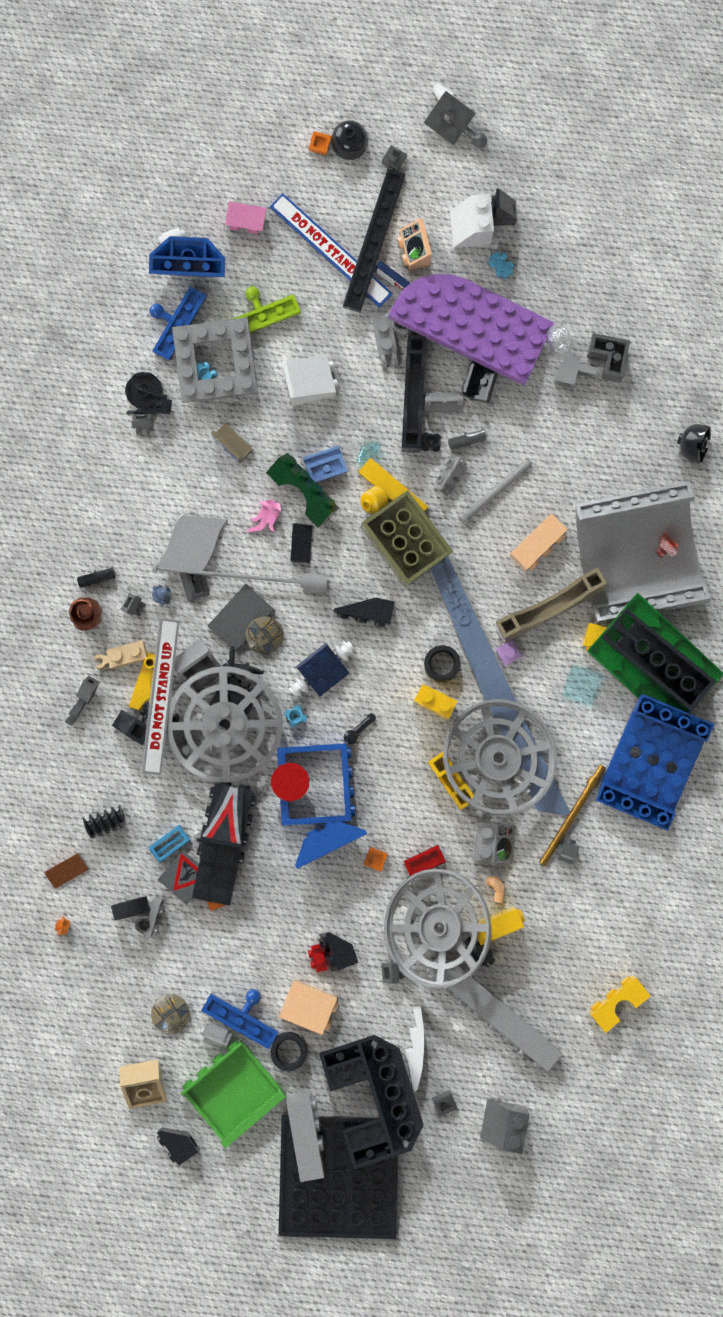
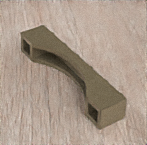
M597 567L580 576L573 583L549 598L496 621L497 629L505 643H508L607 590V582Z

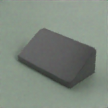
M180 573L188 601L210 595L204 575Z

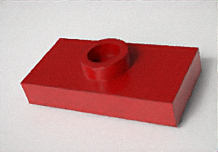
M436 845L403 862L409 875L412 876L423 870L438 867L446 863V860L439 845Z

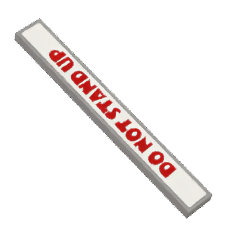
M159 619L141 773L162 774L180 623L178 620Z

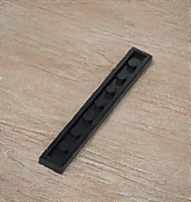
M387 169L342 308L361 313L403 185L404 173Z

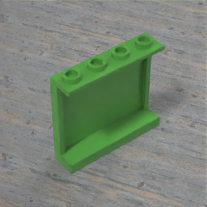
M235 1040L227 1047L229 1051L226 1054L222 1055L220 1053L212 1060L213 1065L209 1068L203 1067L197 1073L198 1077L194 1081L189 1079L183 1084V1090L180 1093L186 1096L221 1139L220 1143L225 1149L286 1097L285 1091L242 1040L238 1043Z

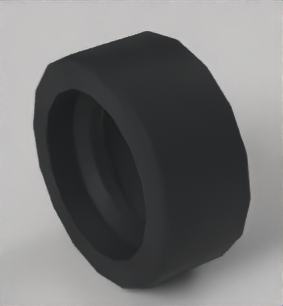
M439 645L430 649L424 660V668L428 676L434 681L439 682L449 681L454 678L459 672L461 665L460 657L456 650L446 645ZM444 652L452 657L454 665L448 674H437L431 668V660L437 653Z
M147 896L111 905L115 921L150 911Z
M286 1032L277 1036L273 1041L270 1053L275 1066L284 1071H294L304 1064L308 1050L305 1040L299 1034ZM285 1040L295 1041L300 1047V1057L293 1063H285L278 1056V1047Z

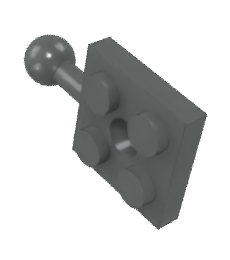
M445 90L423 123L452 145L456 143L462 133L472 139L473 145L476 148H483L487 144L485 134L476 133L467 126L476 113ZM451 112L455 115L453 123L445 121L444 116L446 113Z

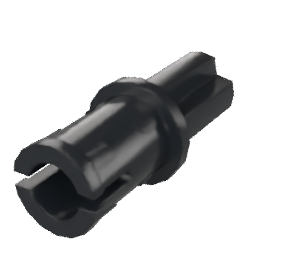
M113 567L101 571L94 570V573L77 577V582L80 588L93 584L100 585L101 582L116 579Z

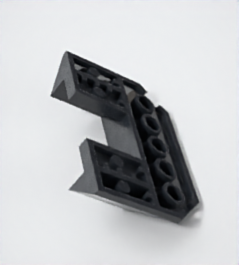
M372 1035L320 1052L319 1056L330 1092L368 1080L380 1118L342 1130L354 1170L410 1152L424 1124L400 1048L376 1035Z

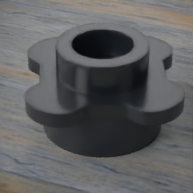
M424 433L422 435L424 441L421 448L423 451L433 450L438 452L440 450L439 440L441 436L438 433Z

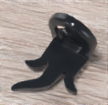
M230 646L229 660L222 666L244 669L252 674H264V671L249 666V663H235V647Z

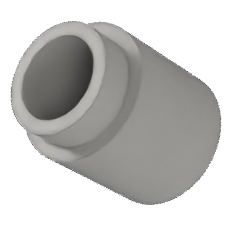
M212 1022L211 1025H206L202 1035L205 1036L204 1041L219 1048L221 1046L226 1048L232 1033L228 1032V1029Z

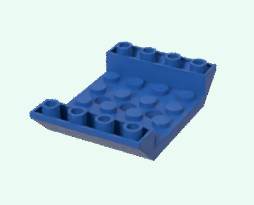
M641 694L632 709L606 769L596 801L668 831L676 814L674 810L704 742L708 741L715 724ZM634 747L640 748V756L632 757L630 755L631 749ZM657 755L659 757L658 763L655 765L649 764V756ZM669 762L676 763L677 768L674 772L666 770V765Z

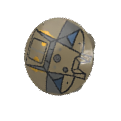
M262 616L253 620L245 632L249 647L254 652L264 655L275 652L281 646L284 639L281 624L268 616Z
M175 994L160 997L154 1003L151 1010V1019L154 1026L166 1034L180 1032L186 1027L190 1018L188 1004L184 999Z

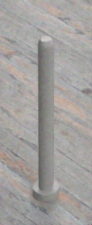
M527 460L465 514L461 512L458 518L462 523L467 526L470 523V518L531 467V461Z

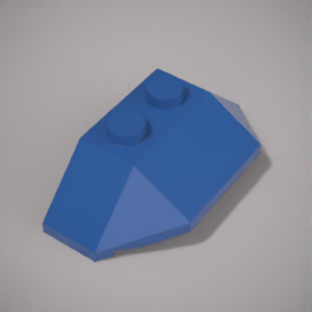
M169 236L149 254V274L225 277L226 258L208 238Z
M335 820L324 824L325 829L319 832L317 829L308 832V837L303 840L295 864L296 868L299 869L367 835L366 830L340 821L336 823Z

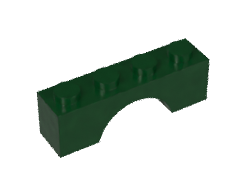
M289 453L279 457L266 472L278 486L291 484L301 490L306 499L305 515L317 528L325 524L339 509L335 501L323 491L322 487L310 477L309 473Z

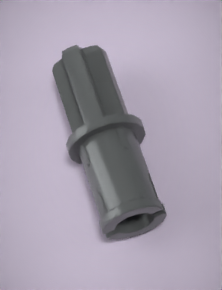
M484 429L468 434L465 432L464 435L449 439L448 445L451 450L464 446L470 447L471 444L486 441V434Z

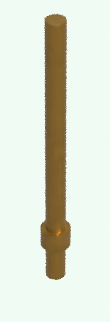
M600 764L593 776L589 777L586 782L587 786L539 863L546 866L589 795L599 785V779L606 770V767Z

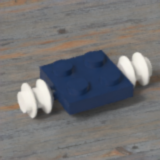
M343 641L341 648L336 646L337 653L334 654L328 644L325 643L296 666L305 679L303 681L301 678H296L297 683H289L292 686L289 690L295 697L300 696L302 698L301 693L304 691L309 693L308 686L311 685L318 696H322L349 674L348 670L341 663V658L344 661H349L348 656L350 654L355 656L353 652L356 649L349 641L347 643Z

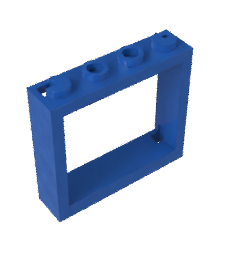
M343 743L277 748L278 767L286 763V753L341 750L345 815L290 819L289 801L280 799L282 826L327 823L335 820V822L352 821V817H355V805H351L350 797H354L353 786H349V778H353L352 766L348 767V759H351V747H347V744Z

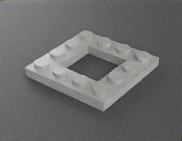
M247 317L172 327L182 403L258 393ZM231 340L236 376L198 380L194 345Z

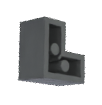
M596 333L592 334L587 357L605 361L602 379L621 382L624 376L630 340Z

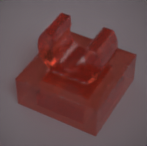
M664 533L659 538L660 546L656 549V554L660 558L664 557L667 553L673 557L678 553V545Z

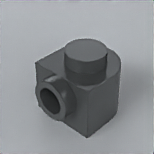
M565 838L563 844H559L557 847L556 855L559 856L558 860L574 864L579 846L576 845L575 840Z

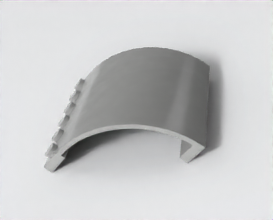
M689 481L575 504L577 536L584 574L598 567L607 582V590L590 598L597 625L611 623L637 592L659 613L710 602L711 598L706 583H704L694 543L690 502L694 501L695 496Z

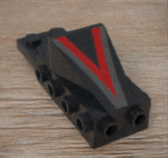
M220 782V784L215 783L214 787L211 786L209 798H212L211 806L207 805L205 817H208L207 825L203 824L201 831L203 844H199L197 855H200V861L192 898L230 906L239 864H243L245 857L242 848L248 842L247 826H251L253 814H250L251 806L255 807L257 795H254L255 791L250 790L251 786L239 784L238 788L231 786L232 782Z

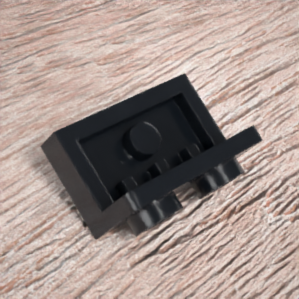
M472 360L468 366L466 381L462 386V394L470 400L489 403L498 373Z

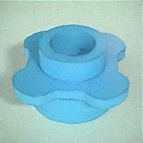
M295 705L293 709L286 710L284 713L291 727H296L298 723L307 720L306 715H303L301 711L302 707L300 705Z

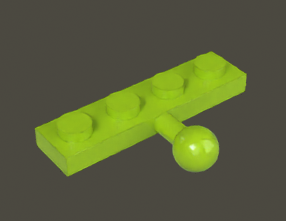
M250 286L246 289L245 296L249 301H252L255 310L233 319L247 317L251 334L301 313L294 294L262 307L259 300V289L255 286Z

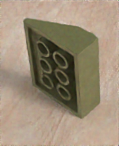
M408 490L363 521L360 526L405 588L453 552Z

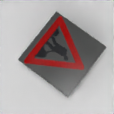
M183 850L157 880L187 905L192 900L199 864Z

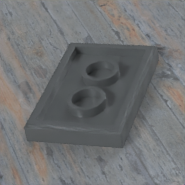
M245 584L207 626L229 646H234L235 651H237L246 641L245 632L249 624L256 618L269 616L274 611V608Z

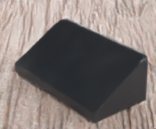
M293 523L291 562L310 564L312 525Z

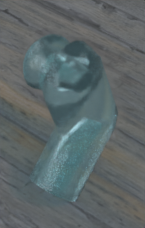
M371 441L362 445L356 463L365 465L367 456L380 450L379 443Z

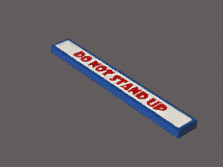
M282 193L273 202L270 209L351 281L357 260ZM372 276L366 296L377 307L381 308L393 293Z

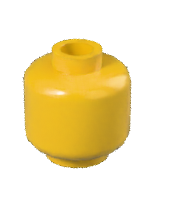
M372 487L361 495V506L365 512L375 514L388 504V495L382 488Z

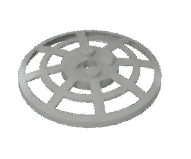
M213 667L200 671L190 677L175 693L169 707L167 737L176 758L193 774L213 782H235L259 772L274 756L282 736V713L273 691L259 677L236 667ZM227 672L243 675L256 682L257 685L251 692H248L239 686L227 684ZM219 673V685L208 687L198 694L190 687L193 682L204 676ZM220 690V702L210 706L202 699L207 694ZM227 690L238 692L244 695L245 698L238 705L228 702ZM262 690L268 694L272 701L277 719H265L262 707L256 699ZM185 692L192 701L186 710L184 722H172L175 706L182 693ZM251 702L257 710L259 720H247L244 710ZM197 704L205 712L202 721L190 722L191 713ZM227 719L230 722L228 730L220 729L219 722L221 720ZM265 727H277L274 743L267 756L264 757L257 749L263 740ZM248 728H259L258 737L252 746L244 737ZM172 730H184L186 740L194 751L186 760L176 746ZM190 730H202L205 741L199 747L194 743ZM240 744L247 751L237 758L230 759L229 748ZM211 745L221 748L222 760L212 758L204 752ZM251 755L259 762L256 767L246 773L230 776V765L240 763ZM200 757L209 763L222 765V777L205 774L194 768L192 764Z
M493 699L471 706L456 718L445 738L443 762L450 784L465 802L485 813L509 815L530 808L546 794L555 777L557 752L551 732L536 713L517 702ZM489 707H506L518 711L519 714L514 722L502 718L491 719ZM481 709L483 721L474 725L466 734L457 728L460 722L468 715ZM525 717H528L539 728L545 742L534 745L529 734L520 727ZM492 725H504L510 727L505 736L495 735ZM485 727L487 738L481 743L471 738L477 730ZM516 732L524 738L528 747L519 749L512 740ZM452 735H455L462 741L459 748V764L449 766L448 749ZM466 745L476 750L474 761L465 762L464 753ZM548 749L549 768L547 777L543 780L535 776L537 752ZM495 753H499L502 756L503 760L501 763L494 761L493 756ZM530 754L531 765L529 772L520 768L521 757ZM478 769L483 776L479 785L472 780L467 770ZM462 772L468 784L476 790L472 800L459 789L452 773ZM515 774L525 779L514 790L510 789L508 779ZM491 780L500 782L503 793L491 792L485 789ZM530 782L541 787L531 800L517 807L514 795L523 791ZM482 795L491 798H506L510 809H491L479 805Z
M429 869L415 873L396 889L387 906L384 934L388 952L393 962L398 963V969L407 978L425 987H451L471 977L483 963L491 941V918L482 894L472 882L456 872L445 869ZM434 875L436 887L427 889L418 896L408 889L420 879ZM442 875L457 878L469 886L464 895L455 889L444 887ZM437 893V905L428 907L422 901L429 895ZM445 893L451 894L460 900L454 908L446 905ZM474 893L482 905L486 924H478L476 913L469 902ZM404 895L412 902L407 910L405 923L393 925L396 907ZM465 906L470 913L472 924H463L460 913ZM416 907H418L423 912L419 924H411L413 913ZM439 923H443L444 925L443 933H440L438 931ZM393 932H405L407 945L413 954L406 962L403 961L397 950ZM411 932H419L420 938L424 943L419 949L416 948L413 942ZM463 932H472L471 942L466 949L460 942ZM478 932H486L484 948L476 963L470 954L475 947ZM455 948L461 956L455 961L446 963L447 951ZM429 949L439 952L438 963L428 960L423 955ZM419 960L427 967L438 969L436 981L422 978L410 968ZM466 961L470 967L466 974L451 981H444L446 969L456 967Z

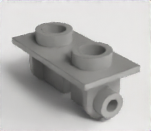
M462 392L425 393V412H463Z
M453 456V458H450L445 465V471L436 479L434 489L442 490L441 493L446 496L449 493L451 494L458 483L453 477L455 476L460 479L467 469V463L461 460V457Z

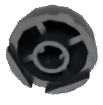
M343 121L334 128L331 136V146L334 152L343 159H357L363 155L368 147L367 132L356 121Z
M694 424L686 428L684 433H680L677 444L680 445V451L686 459L696 463L703 462L708 450L706 448L707 440L711 439V427Z

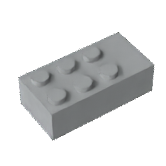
M311 1091L290 1094L287 1097L286 1103L300 1182L324 1178L325 1166L322 1155L324 1139L323 1135H319L318 1132L320 1131L321 1122L319 1115H315V1111H317L316 1096H312Z

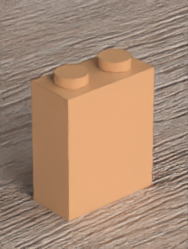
M294 979L279 1018L323 1035L324 1030L328 1031L332 1020L329 1017L331 1012H336L339 1002L336 1001V995Z

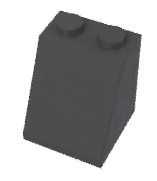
M487 1098L480 1138L501 1150L522 1154L530 1116L526 1106Z

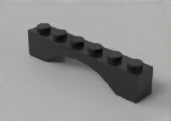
M422 335L407 336L401 452L420 453L427 340Z

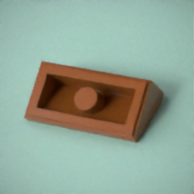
M77 853L44 873L56 889L89 870L81 854Z

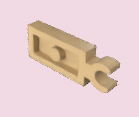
M143 640L106 650V656L102 654L94 656L96 660H103L101 665L96 666L98 670H104L108 665L112 670L142 662L148 657Z

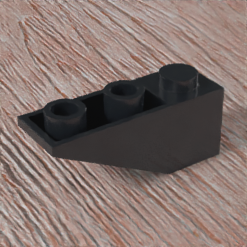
M496 189L495 195H492L491 202L493 226L515 225L517 221L516 201L501 189Z
M376 597L334 608L333 612L341 619H348L349 616L356 618V622L366 624L367 621L374 622V626L385 628L386 625L390 626L395 602Z

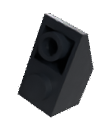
M121 710L112 726L144 746L147 724Z
M330 932L319 934V943L325 951V961L331 971H338L359 963L353 944Z
M164 1127L160 1128L157 1132V1140L162 1146H166L169 1151L168 1156L173 1163L176 1162L178 1166L200 1150L189 1132Z

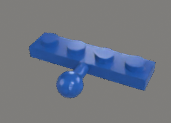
M190 286L173 316L165 312L160 304H153L150 307L149 313L151 317L155 319L162 318L169 322L153 348V353L167 361L171 360L175 353L172 327L191 325L207 298L205 294Z
M251 989L246 993V1003L242 1010L212 993L201 1010L267 1049L271 1047L279 1032L249 1014L253 1005L258 1004L261 1000V994L256 989Z

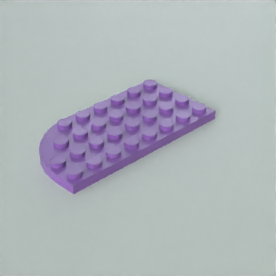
M449 274L428 275L410 283L399 294L387 317L523 386L526 384L554 325V322L465 278Z

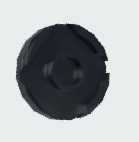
M150 372L134 374L126 383L125 394L127 400L137 409L155 407L156 400H160V398L136 389L134 386L139 385L163 394L161 381Z

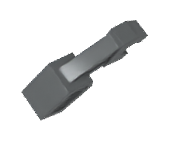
M90 676L83 680L76 695L79 700L70 710V716L66 719L65 723L72 726L77 721L85 704H89L94 697L100 683L99 681Z

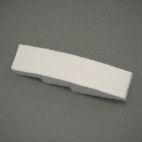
M421 1006L413 1008L417 1027L409 1028L413 1048L405 1049L413 1091L418 1090L424 1057V1026Z

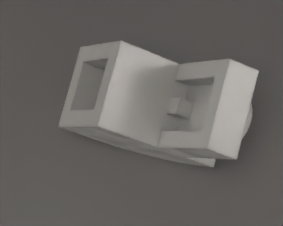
M580 355L570 356L561 363L554 385L573 389L577 375L595 379L598 368L588 362L581 364L582 356Z

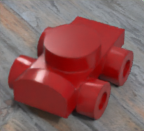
M320 944L310 946L311 950H308L309 958L313 957L314 960L310 962L311 968L316 969L317 973L328 970L325 961V951L321 948Z

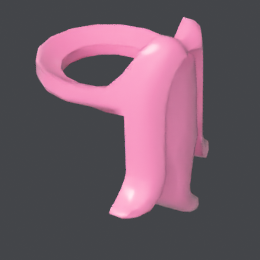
M274 500L261 501L260 505L262 508L258 516L251 518L254 522L261 519V522L257 527L248 529L247 533L263 530L268 523L269 529L275 532L273 524L281 514L280 503H275Z

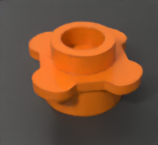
M64 916L61 917V920H57L54 930L57 931L58 936L67 934L70 920L65 919Z

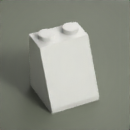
M490 194L471 195L450 211L453 248L491 245L494 233Z
M327 356L282 361L292 406L336 396V390H339L337 379L332 378L331 372H335L333 362L328 361Z

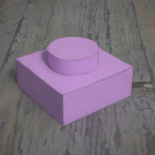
M513 640L496 649L505 666L522 657Z

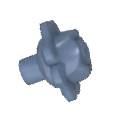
M162 585L153 586L152 597L154 602L162 606L170 604L171 596L169 594L171 589L169 587L163 588Z

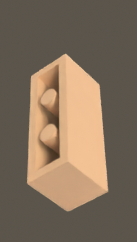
M551 513L509 556L525 572L528 569L532 571L539 564L537 560L542 555L546 557L553 550L551 546L555 542L560 544L567 537L565 533L568 529Z

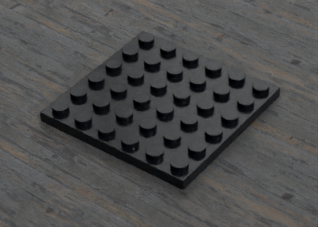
M282 1115L278 1236L396 1239L398 1156L354 1170L342 1130L380 1117L319 1116L321 1127L318 1132L319 1135H323L324 1151H322L325 1166L324 1178L300 1182L289 1115Z

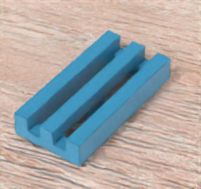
M178 825L148 847V849L157 861L161 863L191 841V839L182 827ZM177 831L180 832L178 836L157 851L154 850L155 847ZM184 837V841L160 858L159 854Z

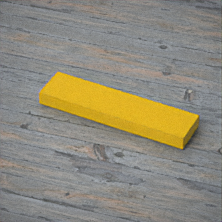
M372 458L358 471L374 487H380L385 490L388 499L391 501L408 490ZM409 491L413 498L416 500V502L419 504V506L422 508V510L425 512L428 506L424 502H422L417 496H415L411 491Z

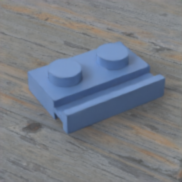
M339 446L303 458L307 472L316 483L348 473Z

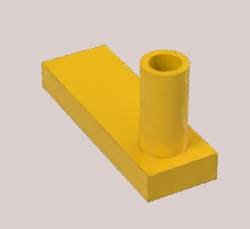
M147 653L148 657L143 661L129 704L130 708L139 710L141 705L150 698L154 654Z

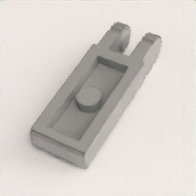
M387 317L372 319L378 355L381 358L383 371L387 370L388 367L385 356L390 355L393 358L394 368H399L392 320Z

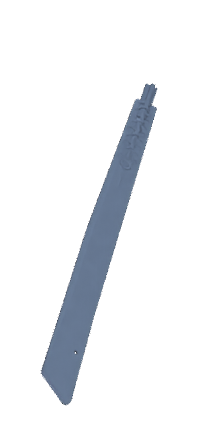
M447 556L434 566L431 571L485 701L502 699L516 702ZM489 707L493 718H502L514 722L519 714L518 711L506 707ZM524 719L520 727H522L529 734V736L533 740L534 745H536L534 738ZM497 725L501 735L505 736L510 727ZM516 732L512 740L519 749L528 747L524 738ZM537 752L535 776L545 780L548 766L541 753ZM530 754L521 757L520 765L521 769L529 772L531 765ZM553 779L546 794L534 805L538 811L568 816L570 810ZM530 782L531 786L529 789L531 791H529V794L533 798L541 787Z

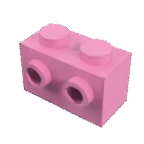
M229 201L225 225H229L231 230L240 231V228H246L249 233L259 234V231L264 229L267 208Z

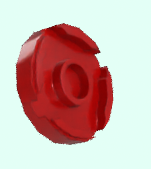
M285 763L274 770L271 776V787L278 798L284 801H295L306 794L310 779L302 766L296 763Z

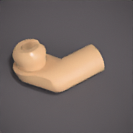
M495 875L488 876L486 884L495 891L494 902L503 903L505 885L499 877Z

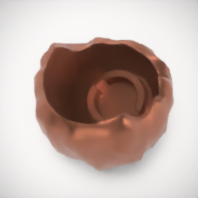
M81 597L72 602L69 608V616L76 629L89 631L99 626L102 621L103 609L98 601L89 597Z

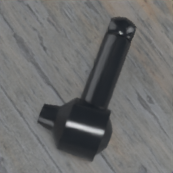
M373 713L368 714L357 727L346 731L343 736L345 743L350 745L356 743L358 735L372 722H375L376 715Z

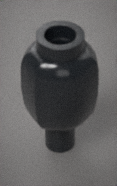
M468 937L464 941L467 946H469L471 938ZM478 941L470 954L476 963L484 948V944L480 945ZM488 949L486 957L480 966L489 968L496 959L493 958V952Z

